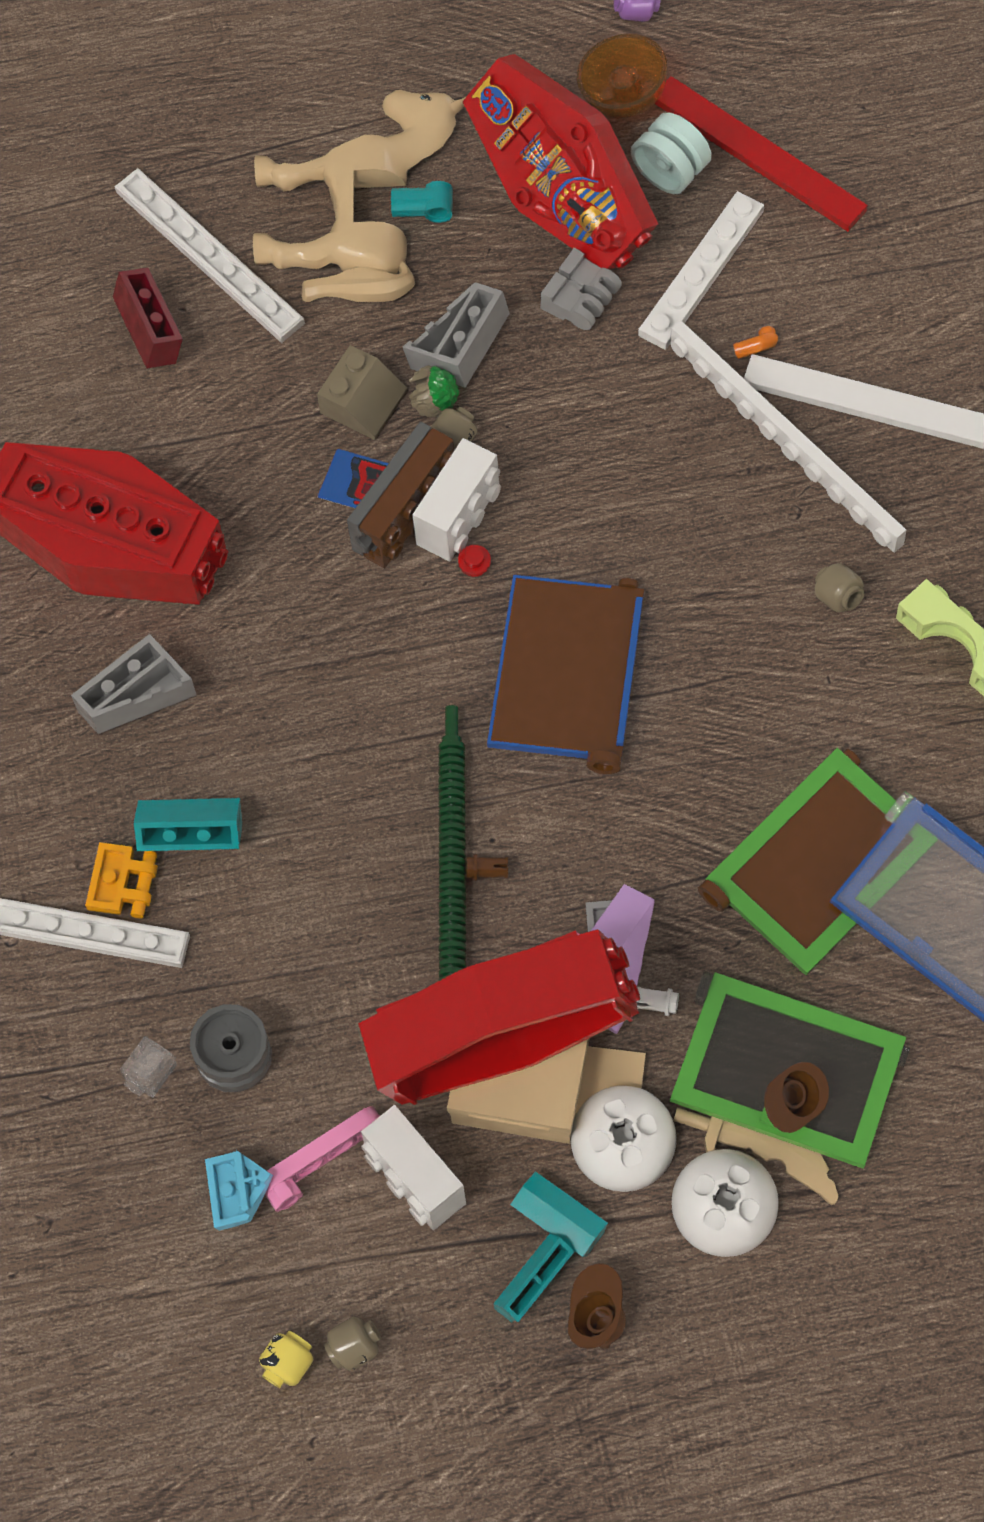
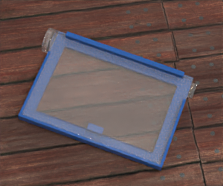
M904 791L885 816V819L891 822L892 825L832 897L830 903L984 1022V847L927 803L924 805L907 791Z

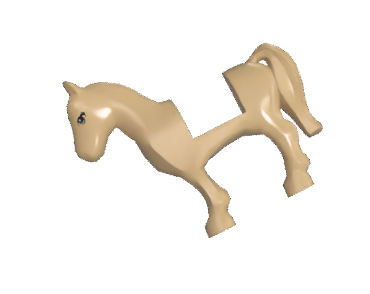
M395 90L385 97L382 107L387 116L401 125L404 130L401 133L386 137L363 135L333 148L327 154L317 159L301 164H278L268 156L255 155L254 168L257 187L275 185L284 192L291 191L311 181L324 180L329 187L336 218L330 233L306 243L290 244L275 240L267 233H254L253 255L255 264H273L278 269L290 267L319 269L330 263L339 265L343 272L337 275L310 279L302 283V299L305 302H311L322 297H337L355 302H387L404 296L415 285L413 273L405 261L407 255L406 236L401 229L389 223L375 221L354 222V188L406 186L407 170L443 147L451 136L456 125L455 115L463 109L464 104L462 101L466 97L460 100H453L444 93H411Z

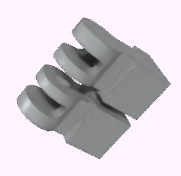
M573 248L559 267V273L556 272L541 292L540 309L562 320L567 319L580 329L590 330L596 321L595 317H599L604 311L603 305L610 303L612 294L617 293L622 286V282L614 272L606 268H600L585 259L584 253Z

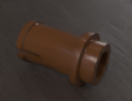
M473 854V857L466 858V878H473V881H477V878L508 879V857H477V854Z

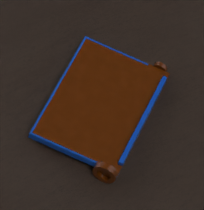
M513 575L487 740L488 748L587 759V768L593 772L615 774L620 771L644 598V589L638 588L636 580L622 578L619 580L618 586Z

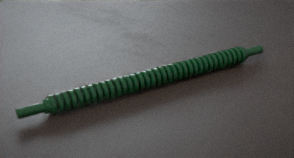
M455 705L445 707V736L442 737V742L438 745V805L440 817L439 981L466 968L465 744L462 742V738L458 736V707Z

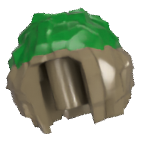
M428 365L422 367L409 379L410 383L416 384V390L409 395L411 405L421 416L429 418L438 417L445 408H453L460 393L454 375L445 369H440L438 366Z

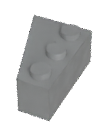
M476 282L446 308L447 313L435 323L431 321L425 326V332L413 343L409 341L403 346L410 369L418 371L428 365L438 366L440 369H445L454 375L457 385L466 388L510 314L503 291Z
M149 634L71 696L78 713L100 734L194 697L197 694L192 678Z

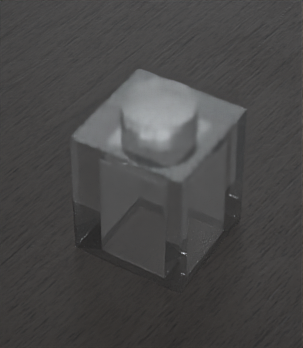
M144 1036L120 1068V1071L126 1080L124 1085L129 1090L139 1096L144 1092L154 1098L178 1064L171 1052Z

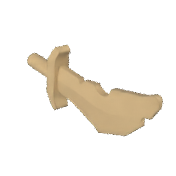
M730 1097L726 1098V1100L733 1102ZM677 1107L673 1121L707 1132L704 1140L706 1152L715 1150L717 1142L745 1151L749 1148L752 1154L766 1162L768 1160L781 1161L786 1167L788 1175L819 1194L828 1204L834 1205L837 1202L838 1193L835 1183L828 1178L829 1168L820 1153L713 1116L709 1118Z

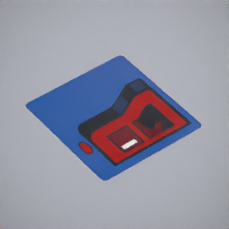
M337 449L318 497L356 508L389 463Z

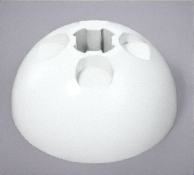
M613 1086L595 1093L581 1106L573 1121L571 1148L578 1167L595 1184L613 1191H635L654 1183L669 1167L676 1149V1129L668 1109L653 1094L634 1086Z
M720 1149L709 1151L696 1157L681 1171L673 1188L672 1212L679 1231L690 1244L710 1255L730 1257L753 1250L767 1238L777 1219L778 1193L771 1175L759 1161L740 1151ZM726 1188H727V1190H730V1191H732L733 1193L736 1192V1194L733 1195L731 1192L726 1191Z

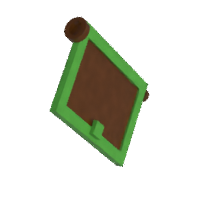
M836 748L698 887L701 897L713 909L723 912L730 905L805 975L857 924L831 904L830 900L888 828L905 810L903 806L858 767L861 761L849 749L842 752ZM916 823L857 895L855 900L870 911L935 845L938 839Z

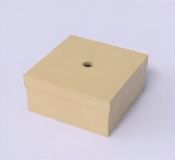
M590 1038L527 1069L450 1091L447 1112L451 1115L452 1124L570 1144Z

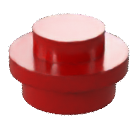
M469 545L463 548L458 556L459 568L463 573L471 577L483 575L491 564L488 550L480 545Z

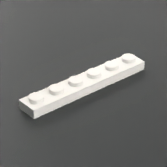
M738 191L735 193L639 328L638 336L664 350L668 348L671 343V327L680 320L685 324L764 212V204Z

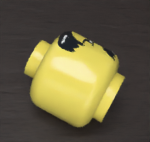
M288 1331L286 1335L282 1333L274 1335L259 1358L260 1365L265 1369L262 1377L278 1388H281L283 1383L289 1386H296L313 1362V1356L310 1352L312 1346L291 1331Z

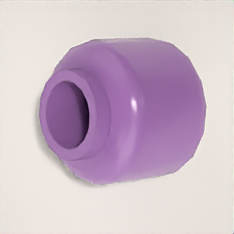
M614 0L613 2L615 12H618L623 20L649 21L653 13L658 12L660 7V0Z

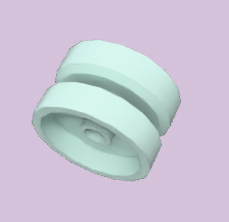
M662 113L648 128V132H644L631 146V156L638 170L651 184L664 192L680 194L692 182L694 175H698L711 161V150L703 135L690 122L673 113Z

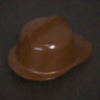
M799 1062L789 1066L773 1078L767 1085L764 1095V1107L768 1119L773 1126L781 1132L793 1133L817 1117L825 1109L829 1099V1085L826 1076L814 1064Z
M600 1263L588 1266L578 1275L573 1284L568 1334L571 1341L580 1348L592 1349L600 1347L607 1349L610 1347V1344L621 1336L626 1326V1315L622 1309V1280L618 1272L611 1266Z

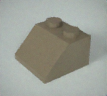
M350 345L317 393L321 414L376 440L408 390L378 358Z

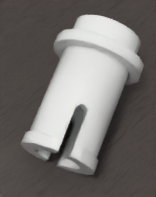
M637 987L640 994V1000L636 1001L638 1009L665 1012V1016H669L670 1013H677L679 993H674L669 988L666 992Z

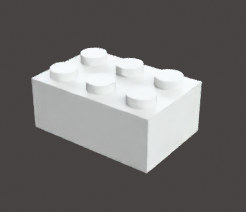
M462 438L412 514L416 545L449 562L456 552L460 553L465 548L468 541L467 535L472 527L477 528L480 525L485 514V507L489 501L493 503L500 493V469H498L497 454Z
M395 1105L361 1131L364 1141L361 1147L366 1153L364 1158L375 1172H379L382 1169L385 1177L388 1179L386 1184L398 1199H401L403 1196L407 1199L411 1207L409 1208L410 1213L421 1226L427 1223L434 1231L466 1205L463 1184Z

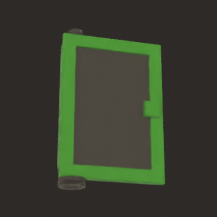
M704 970L694 999V1004L703 1006L670 1102L864 1169L897 1065L905 1066L911 1048L904 1045L906 1037L716 972L712 973ZM799 1062L812 1063L821 1069L829 1085V1099L826 1107L817 1117L800 1130L793 1133L781 1132L768 1119L764 1107V1095L767 1085L773 1078L793 1064Z

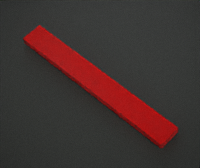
M670 76L652 95V103L667 113L681 116L690 122L705 138L847 232L867 212V204L674 77Z

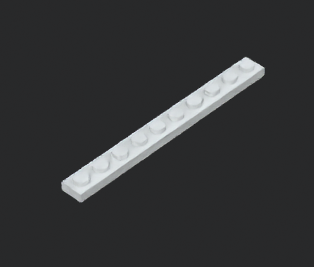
M680 320L671 327L670 344L673 351L679 357H685L693 365L694 370L699 376L708 378L723 398H729L737 406L739 413L744 418L754 421L759 426L764 437L768 440L773 439L781 447L782 452L789 460H795L800 464L808 478L813 482L818 481L835 503H841L846 507L853 520L859 525L864 524L881 546H887L895 553L904 545L906 529L687 325Z

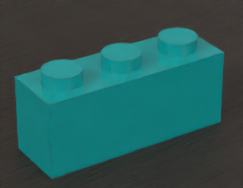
M240 798L138 800L134 818L137 851L239 849L243 827Z

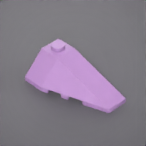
M624 884L591 931L598 929L607 938L612 937L617 947H623L630 965L625 968L628 979L633 980L637 986L655 900ZM624 1021L608 1030L617 1034Z

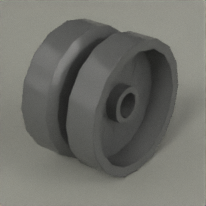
M232 1004L217 1006L204 1013L197 1020L191 1031L190 1050L201 1077L211 1087L223 1092H241L254 1087L265 1077L271 1065L272 1048L261 1019L252 1010Z

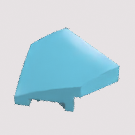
M237 1150L236 1152L205 1159L214 1228L220 1231L251 1222L273 1175Z

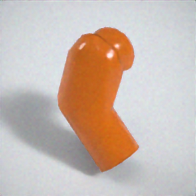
M764 326L759 330V336L734 343L733 346L737 358L747 357L775 347L778 342V335L772 326Z

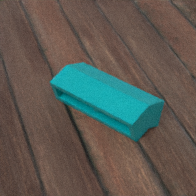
M536 1171L522 1186L510 1204L550 1234L560 1237L582 1257L589 1255L595 1244L604 1235L608 1224Z
M549 1234L494 1302V1309L510 1322H519L575 1251L560 1237ZM555 1249H557L559 1253L540 1277H538L536 1273ZM531 1282L533 1284L516 1307L513 1310L509 1308L527 1284Z

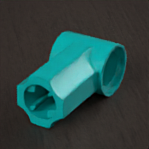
M432 181L425 188H392L391 190L392 217L425 216L429 221L436 223L446 222L452 218L453 187L445 181Z

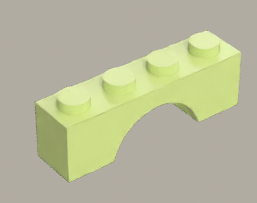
M927 579L924 580L898 604L896 619L920 640L930 636H947L963 644L973 660L969 684L984 696V628L973 620V616L966 608L958 607L952 602L942 587L939 585L934 586Z

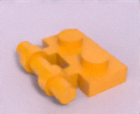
M99 842L85 904L87 910L121 915L123 903L126 902L133 904L130 914L132 917L144 918L145 909L150 906L152 897L149 893L151 881L153 878H156L158 866L155 865L157 853L154 851H144L142 861L133 860L135 851L131 846ZM130 874L139 876L136 890L127 888Z

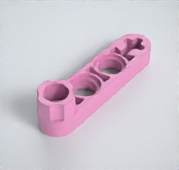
M373 1106L357 1112L267 1170L273 1177L265 1196L276 1212L288 1209L303 1196L302 1191L296 1184L298 1181L363 1140L361 1131L380 1117Z

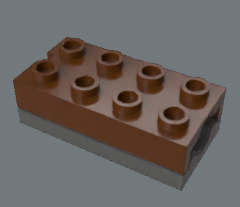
M421 421L347 519L351 547L354 552L361 556L364 555L365 558L384 569L391 560L394 561L399 557L407 537L415 534L412 514L454 452L452 438L434 428L431 429L429 425Z

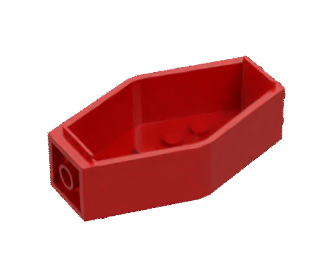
M5 442L0 451V535L70 589L84 595L195 605L200 604L204 595H209L214 585V575L218 567L222 568L228 557V550L226 549L224 534H222L219 520L137 459L118 451ZM36 484L44 485L43 490L39 492L33 491V487ZM101 505L104 507L101 513L94 514L92 512L94 506ZM156 527L163 529V533L158 536L152 535L151 531Z
M598 929L579 934L575 930L530 949L466 967L413 995L377 1008V1014L358 1023L377 1090L401 1105L407 1103L416 1105L418 1104L417 1100L527 1069L625 1020L633 1021L632 1017L639 1014L636 1001L640 1000V994L635 982L628 979L625 968L630 965L623 947H617L612 937L607 938Z

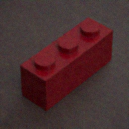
M149 268L119 272L112 297L146 369L176 364L183 338Z

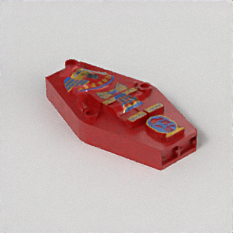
M512 54L498 58L462 102L510 201L520 213L572 249L576 248L584 253L586 259L600 268L609 270L618 267V269L624 268L634 258L632 255L634 250L643 247L652 239L651 232L658 225V222L610 122L599 110L518 55Z

